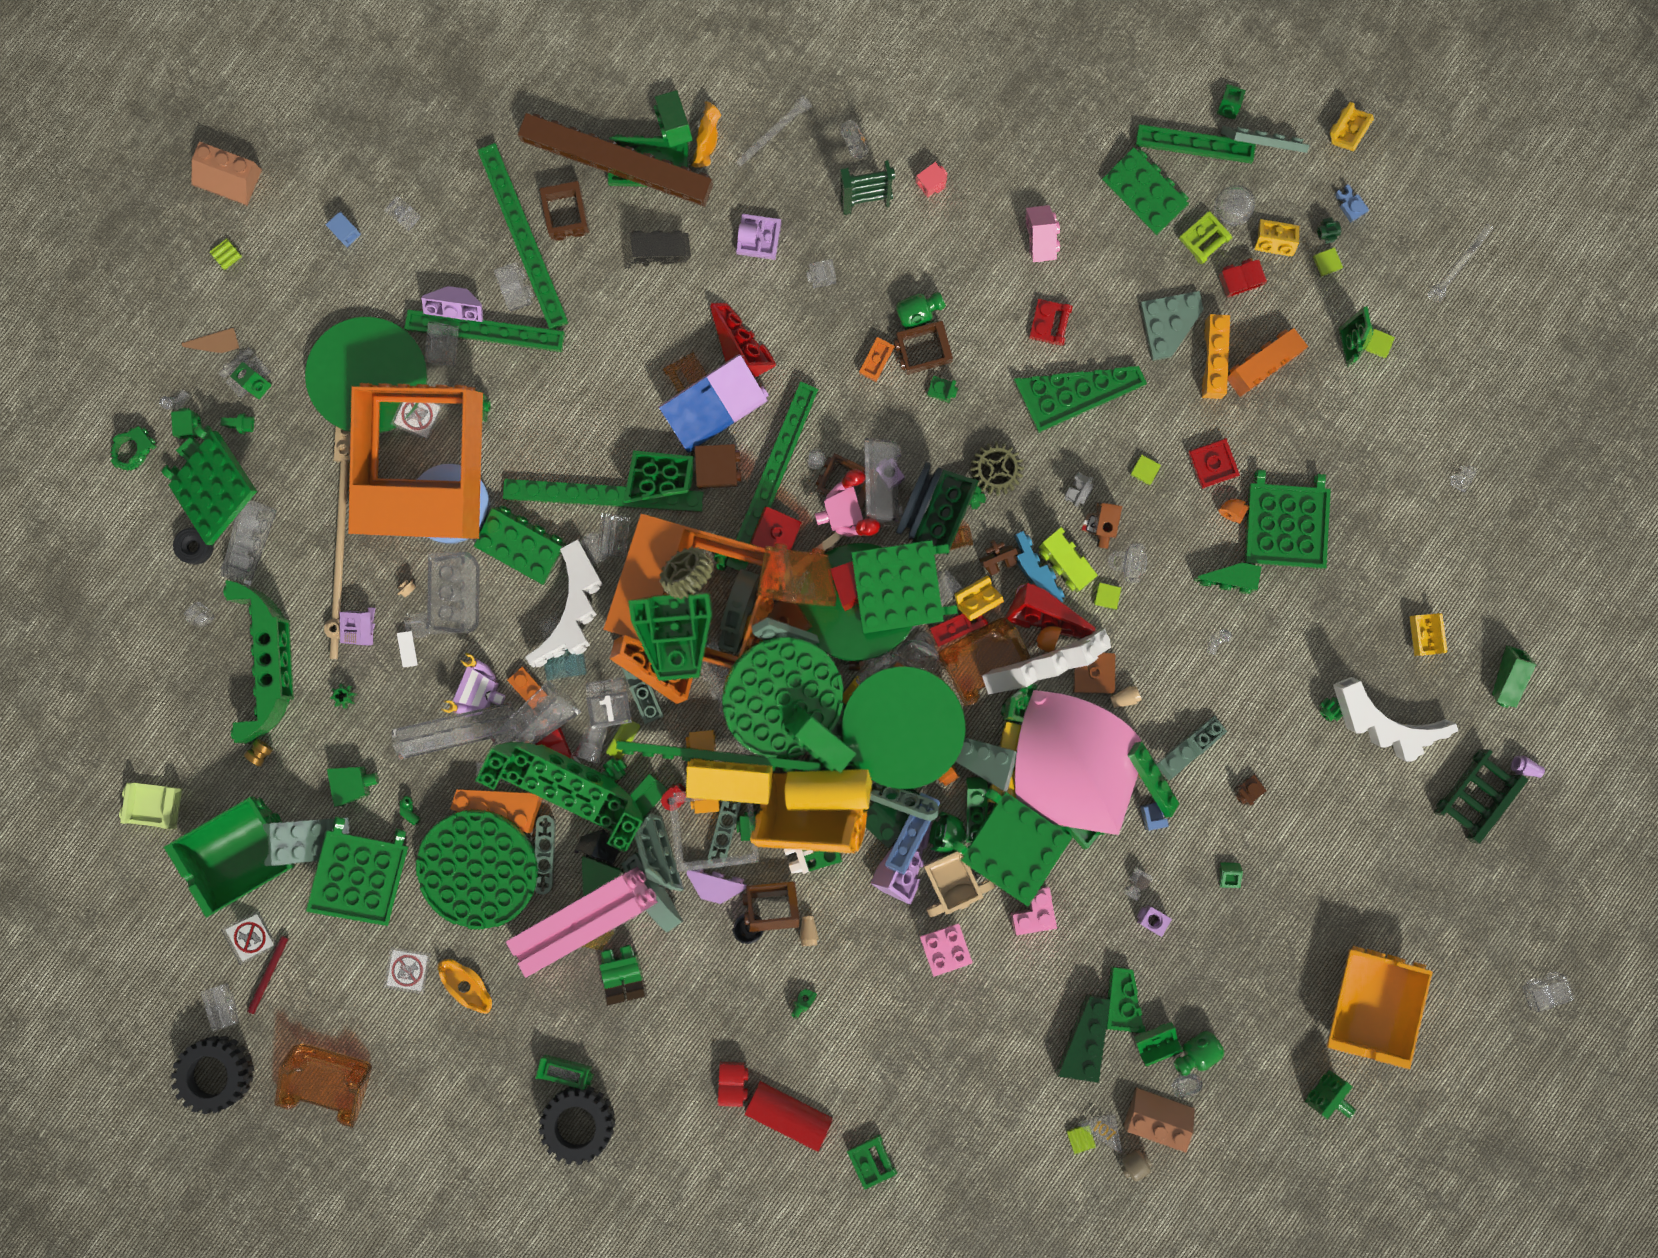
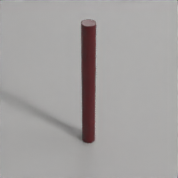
M281 935L247 1009L248 1013L255 1014L288 942V937Z

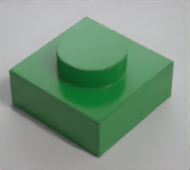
M191 436L176 451L188 461L200 444Z

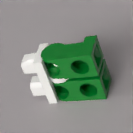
M784 849L786 855L796 852L798 860L788 863L791 873L803 872L804 874L843 862L840 852Z

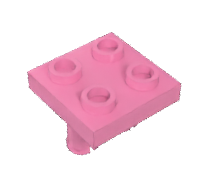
M959 923L920 936L933 977L972 964Z

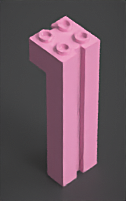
M637 866L506 941L513 956H517L519 960L517 964L525 978L658 903L653 889H648L644 883L646 876L643 871Z

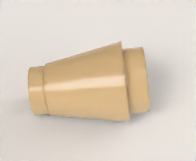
M1130 685L1110 697L1114 708L1135 705L1142 700L1136 685L1133 687Z
M814 916L802 917L799 937L801 946L818 945L817 940H819Z

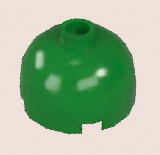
M941 812L938 814V817H940L938 822L934 821L932 824L929 843L933 844L932 851L948 854L956 851L951 848L955 840L962 844L965 843L966 833L964 825L958 817Z

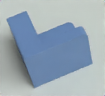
M341 212L325 224L346 247L361 235Z
M1157 803L1140 806L1145 830L1169 827L1168 821L1164 818Z

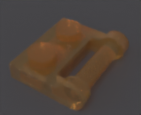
M694 352L663 368L665 375L669 376L678 393L685 390L677 376L676 370L680 369L690 386L707 375Z

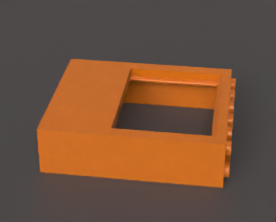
M360 383V387H352L348 534L479 539L482 392H477L476 388L465 385L448 387V385L429 386L416 384V386H410L409 384H397V386L384 383H379V385ZM380 402L463 404L461 481L379 479Z
M641 514L603 630L618 636L626 635L639 640L631 623L628 601L656 595H667L659 581L661 579L659 575L663 572L661 568L666 566V561H669L671 556H675L677 551L682 552L684 548L689 549L691 546L694 548L699 547L700 549L767 567L739 654L740 657L749 648L762 642L753 634L752 626L767 618L768 614L772 612L774 607L773 598L775 593L779 591V579L781 574L785 572L786 559L775 551ZM705 647L703 662L730 670L739 657Z

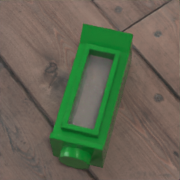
M544 1054L539 1063L536 1079H544L584 1090L587 1085H591L594 1073H591L592 1066Z

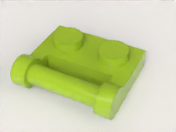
M1210 211L1179 237V240L1195 256V259L1200 264H1204L1214 251L1223 243H1228L1232 239L1231 234ZM1217 232L1220 237L1204 251H1201L1198 247Z

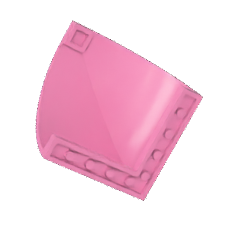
M1033 690L1024 715L1017 747L1015 767L1016 799L1052 824L1119 835L1138 776L1137 770L1127 755L1135 742H1141V739L1124 721L1095 704L1064 694Z

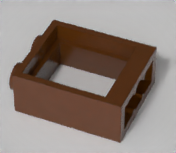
M579 181L539 188L547 231L551 240L562 241L569 236L582 237L585 233L590 232ZM576 196L581 223L553 228L548 202Z
M943 320L897 332L896 339L893 340L895 350L900 351V368L905 370L906 375L950 364L953 361ZM935 332L942 358L910 366L903 341Z
M834 453L832 458L828 457L824 468H826L824 475L820 474L815 485L818 486L817 492L825 496L830 492L825 486L836 463L850 470L859 469L867 477L857 497L860 510H862L878 473Z
M795 881L746 886V893L742 894L743 906H747L748 912H744L745 925H749L750 932L799 927ZM787 895L789 917L754 920L752 898Z

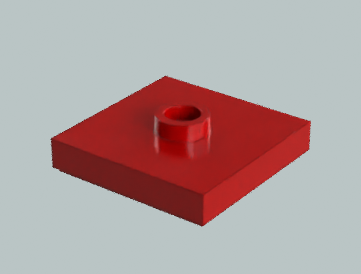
M1227 438L1188 451L1201 489L1240 476Z
M765 506L750 544L775 551L787 559L802 522Z

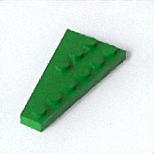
M1139 366L1013 379L1037 433H1041L1147 385Z

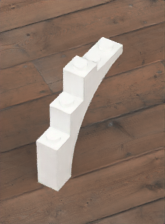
M578 540L560 549L566 562L569 577L567 603L561 620L551 636L539 648L526 656L528 663L533 668L545 665L547 660L552 657L556 658L563 655L566 649L572 655L575 653L578 655L586 651V647L590 646L580 624L591 622L597 614L586 594L597 592L603 583Z
M1105 629L1097 630L1087 637L1052 652L1012 665L992 669L982 675L988 695L1028 687L1037 680L1056 677L1068 669L1087 666L1096 661L1100 654L1111 648L1110 638Z
M1350 677L1333 684L1346 728L1355 733H1363L1368 730L1371 742L1379 747H1389L1393 744L1396 757L1404 761L1416 760L1418 756L1424 754L1422 746H1430L1434 741L1449 738L1451 734L1458 731L1456 723L1447 719L1424 725H1408L1392 721L1373 705L1360 680Z

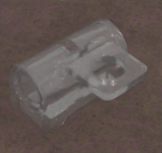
M228 983L201 992L212 1032L239 1023L237 1007L232 992L230 993Z

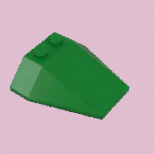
M696 592V594L692 593L688 595V598L684 596L682 599L674 598L667 594L629 600L631 623L658 680L699 678L712 616L709 593Z

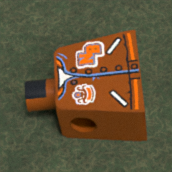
M1097 502L1093 534L1098 535L1096 547L1108 549L1110 537L1116 538L1122 506ZM1105 523H1108L1109 525L1107 531L1103 530V525Z

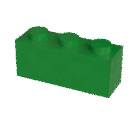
M675 90L655 96L657 104L653 105L663 140L668 139L670 147L693 141L678 91Z

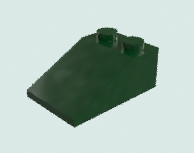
M912 788V789H903V790L909 791V792H911V793L920 795V794H919L918 792H916L913 788ZM891 793L886 798L894 800L897 798V795ZM913 800L905 802V805L909 807L916 804ZM874 801L869 809L866 810V829L889 848L899 837L910 814Z

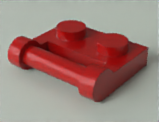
M1038 299L1029 339L1063 346L1066 340L1064 338L1066 326L1073 306ZM1056 311L1062 312L1057 335L1052 336L1051 330Z

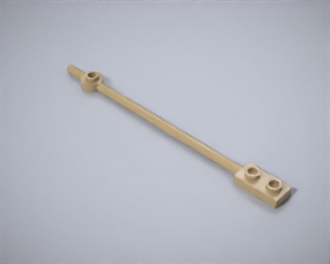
M337 427L335 428L334 461L341 463L332 619L327 621L324 626L325 634L331 638L329 659H338L351 439L350 432ZM336 625L337 630L332 632V626Z

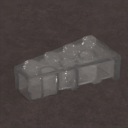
M252 500L246 504L235 518L225 560L221 566V576L247 585L251 584L277 510Z
M548 681L490 736V739L495 746L506 742L536 744L580 714L581 710L569 695Z

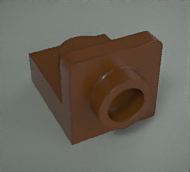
M1251 775L1234 789L1237 793L1235 795L1237 800L1246 806L1253 805L1254 801L1267 791L1255 775Z

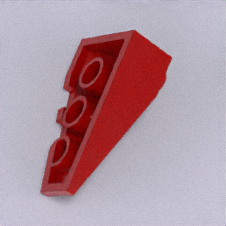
M712 303L710 305L725 362L740 354L754 378L776 366L768 349L764 344L760 346L754 339L755 334L752 331L748 332L741 325L742 320L727 303Z
M1026 583L1017 592L1005 617L1006 621L1025 628H1030V625L1042 627V630L1048 626H1057L1062 628L1061 635L1079 639L1095 632V627L1045 589L1030 583Z

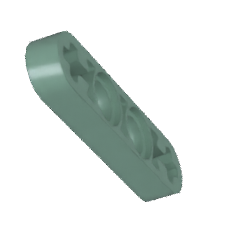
M872 781L871 790L873 792L870 794V800L927 821L937 818L938 804L935 801L903 789L886 787ZM893 793L897 795V798L890 800L886 796ZM913 800L916 804L909 807L905 805V802Z
M722 802L708 855V864L712 868H721L726 863L742 802L733 804L732 809H736V813L724 811V807L729 808L730 802ZM725 814H730L733 817V823L729 826L722 823V817ZM719 834H725L728 837L726 845H719L716 838ZM714 846L719 849H726L725 853L721 851L720 858L723 861L717 865L714 864V860H711V857L717 854V850H713Z
M542 815L536 821L535 855L538 873H550V876H545V883L549 884L545 891L538 885L543 881V876L537 878L535 891L542 895L549 893L554 885L556 822L551 815ZM545 818H547L548 822H551V826L547 827V833L551 832V836H540V832L544 833L545 827L541 826V822L545 821ZM544 838L548 839L551 843L548 850H543L540 847V841ZM547 859L549 861L550 867L548 870L540 869V860Z

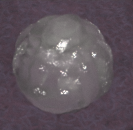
M819 449L809 451L807 466L812 470L823 468L827 461L825 454Z

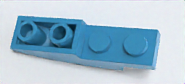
M1024 531L1016 534L1014 538L1021 551V554L1017 555L1016 559L1025 577L1031 584L1045 589L1059 601L1064 602L1062 599L1064 598V593L1060 586H1056L1054 581L1056 575L1053 569H1049L1048 565L1039 567L1041 562L1037 553H1033L1030 547L1033 545L1030 536L1025 535Z

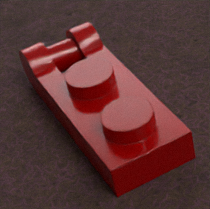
M960 614L929 630L937 647H940L989 623L987 619H984L983 615L975 618L977 623L972 624L964 614Z

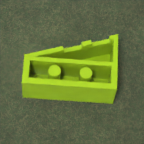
M1061 527L1038 547L1040 549L1039 554L1045 561L1049 560L1052 563V569L1058 576H1063L1066 580L1065 585L1072 592L1075 590L1078 593L1098 575L1084 556H1081L1075 550V544L1072 541L1069 543L1063 536L1065 531Z

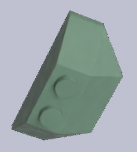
M650 813L642 821L635 834L639 849L638 854L644 866V874L647 879L669 889L682 891L684 888L661 816Z

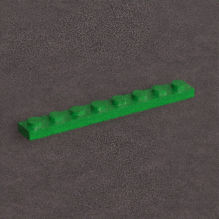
M407 310L404 328L406 331L555 352H563L565 339L564 331L487 320L478 322L434 316L415 310Z

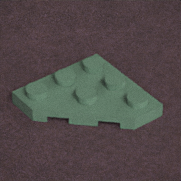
M1200 291L1140 303L1152 361L1171 358L1203 311Z

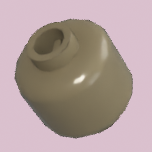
M1134 1150L1122 1158L1124 1166L1120 1168L1127 1179L1131 1177L1133 1181L1137 1182L1151 1173L1150 1167L1153 1165L1144 1151Z

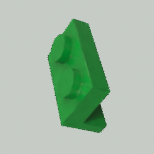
M1172 1022L1162 1024L1155 1029L1142 1032L1134 1037L1137 1051L1145 1066L1183 1052Z

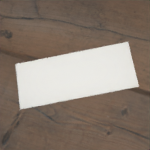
M412 631L397 633L402 666H417Z

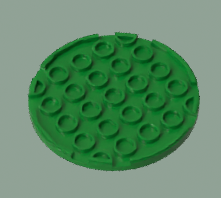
M375 317L352 318L332 326L314 344L308 356L305 369L306 388L314 407L332 425L350 433L352 387H360V383H370L372 385L384 383L397 386V384H409L410 386H416V384L427 385L428 380L423 353L412 336L400 326ZM380 402L379 433L390 431L399 426L394 421L403 402ZM415 403L405 419L412 414L419 403Z
M852 543L834 548L825 553L810 567L802 581L798 605L812 626L807 632L817 635L819 643L816 645L833 657L847 661H867L868 659L881 657L894 650L907 637L913 627L863 634L858 604L847 611L842 607L830 569L852 562L851 552L883 548L881 546L869 543Z
M776 637L762 641L745 651L733 664L726 677L722 691V710L725 722L737 741L746 749L766 758L798 757L805 754L807 750L797 744L787 734L789 730L784 725L801 707L832 732L839 720L843 707V682L833 660L815 644L795 637Z
M890 667L866 678L852 693L843 715L842 735L844 743L856 753L852 758L854 765L859 770L868 769L872 781L886 787L912 789L934 782L953 766L963 747L965 718L958 697L941 678L917 667Z
M464 810L453 813L435 824L420 844L416 859V876H418L420 890L430 907L452 924H458L475 930L499 927L518 916L534 894L538 878V865L534 849L521 829L499 814L486 810Z

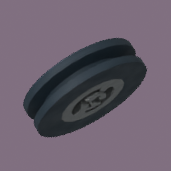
M928 462L925 463L896 531L897 534L901 535L906 527L910 528L908 538L911 540L914 539L924 513L927 511L932 494L943 470L938 467L933 475L929 474L931 464Z

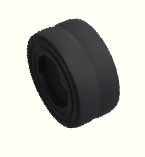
M186 528L175 536L173 550L181 561L198 565L206 562L211 557L214 544L206 545L196 528ZM197 541L198 549L191 552L189 550L190 542Z

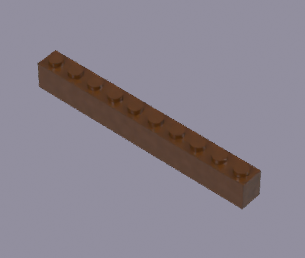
M536 113L532 115L525 114L517 134L523 143L703 207L706 206L713 188L712 179L705 173H694L686 166L677 167L666 159H662V161L655 159L649 153L641 154L632 147L625 146L624 148L618 146L612 140H601L595 134H584L572 126L567 128L556 120H545Z

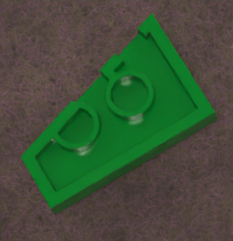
M1111 967L1108 990L1110 1006L1107 1030L1146 1032L1142 1022L1141 1007H1139L1138 991L1133 969Z

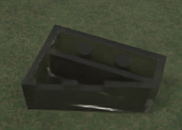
M660 230L652 231L651 233L633 231L622 246L625 269H630L631 264L643 263V267H647L649 262H661L662 265L687 262L691 256L689 234L682 233L681 230H674L670 233H663Z

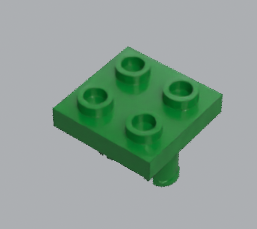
M1331 1070L1321 1077L1319 1084L1309 1092L1307 1099L1304 1101L1327 1120L1336 1109L1347 1118H1351L1356 1112V1109L1344 1099L1353 1086Z

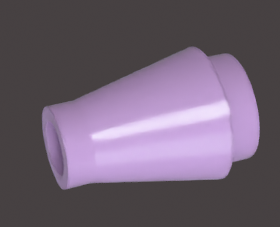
M1524 755L1516 756L1511 764V769L1517 775L1541 778L1545 773L1543 766H1540Z

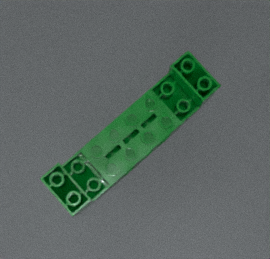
M225 580L226 585L223 588V593L226 600L238 604H249V613L252 616L250 633L253 636L251 653L254 656L252 674L255 677L253 694L256 697L254 714L257 717V721L234 722L231 728V738L234 739V743L249 744L269 733L283 717L290 700H294L290 620L284 618L281 610L264 593L255 588Z
M506 742L491 747L475 780L494 790L501 778L612 831L607 844L625 853L643 821L635 801L622 787L614 782V779L542 744L539 746L523 742Z

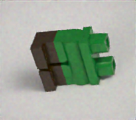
M631 944L620 947L621 958L615 959L613 949L601 952L602 962L599 966L604 983L607 1006L625 1002L626 999L630 1001L643 998L647 995L638 954L634 953Z

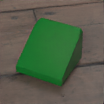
M1220 863V888H1241L1243 870L1240 863Z

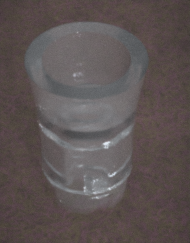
M590 719L572 756L599 765L609 725Z

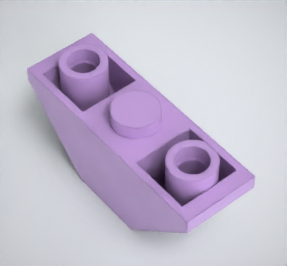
M447 286L422 296L423 314L478 322L483 321L482 304L468 289Z
M693 866V869L689 868L686 873L701 899L719 904L744 891L748 885L744 883L742 878L733 876L731 880L724 878L725 874L715 871L712 874L705 873L704 868Z

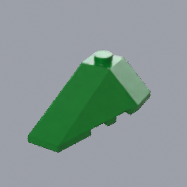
M1368 306L1360 309L1339 327L1347 366H1351L1358 360L1372 339L1373 327Z
M1031 684L1028 687L1021 688L1006 699V703L1002 705L1001 709L1003 720L1022 724L1033 690L1037 691L1038 685Z

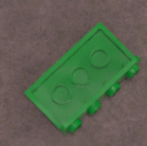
M614 135L609 137V140L616 142L618 146L624 148L629 146L638 153H649L655 159L661 161L666 159L677 167H688V142L670 147L668 139L663 140L662 136L645 138L641 135L633 137ZM608 173L609 186L647 187Z
M1133 147L1102 181L1157 236L1189 206L1187 202L1189 198L1183 191L1178 193L1175 190V183L1168 176L1164 178L1160 174L1162 170L1154 162L1150 164L1146 160L1148 156L1143 150L1139 149L1137 151Z
M501 505L500 507L492 508L474 547L544 585L561 553L560 549L567 544L562 542L563 539L561 537L546 533L545 528L528 523L529 520L527 518L512 514L511 510Z

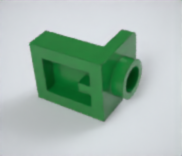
M1227 84L1217 114L1235 120L1242 106L1246 90Z
M933 376L927 396L950 403L951 398L955 399L959 387L955 386L956 380L949 381Z

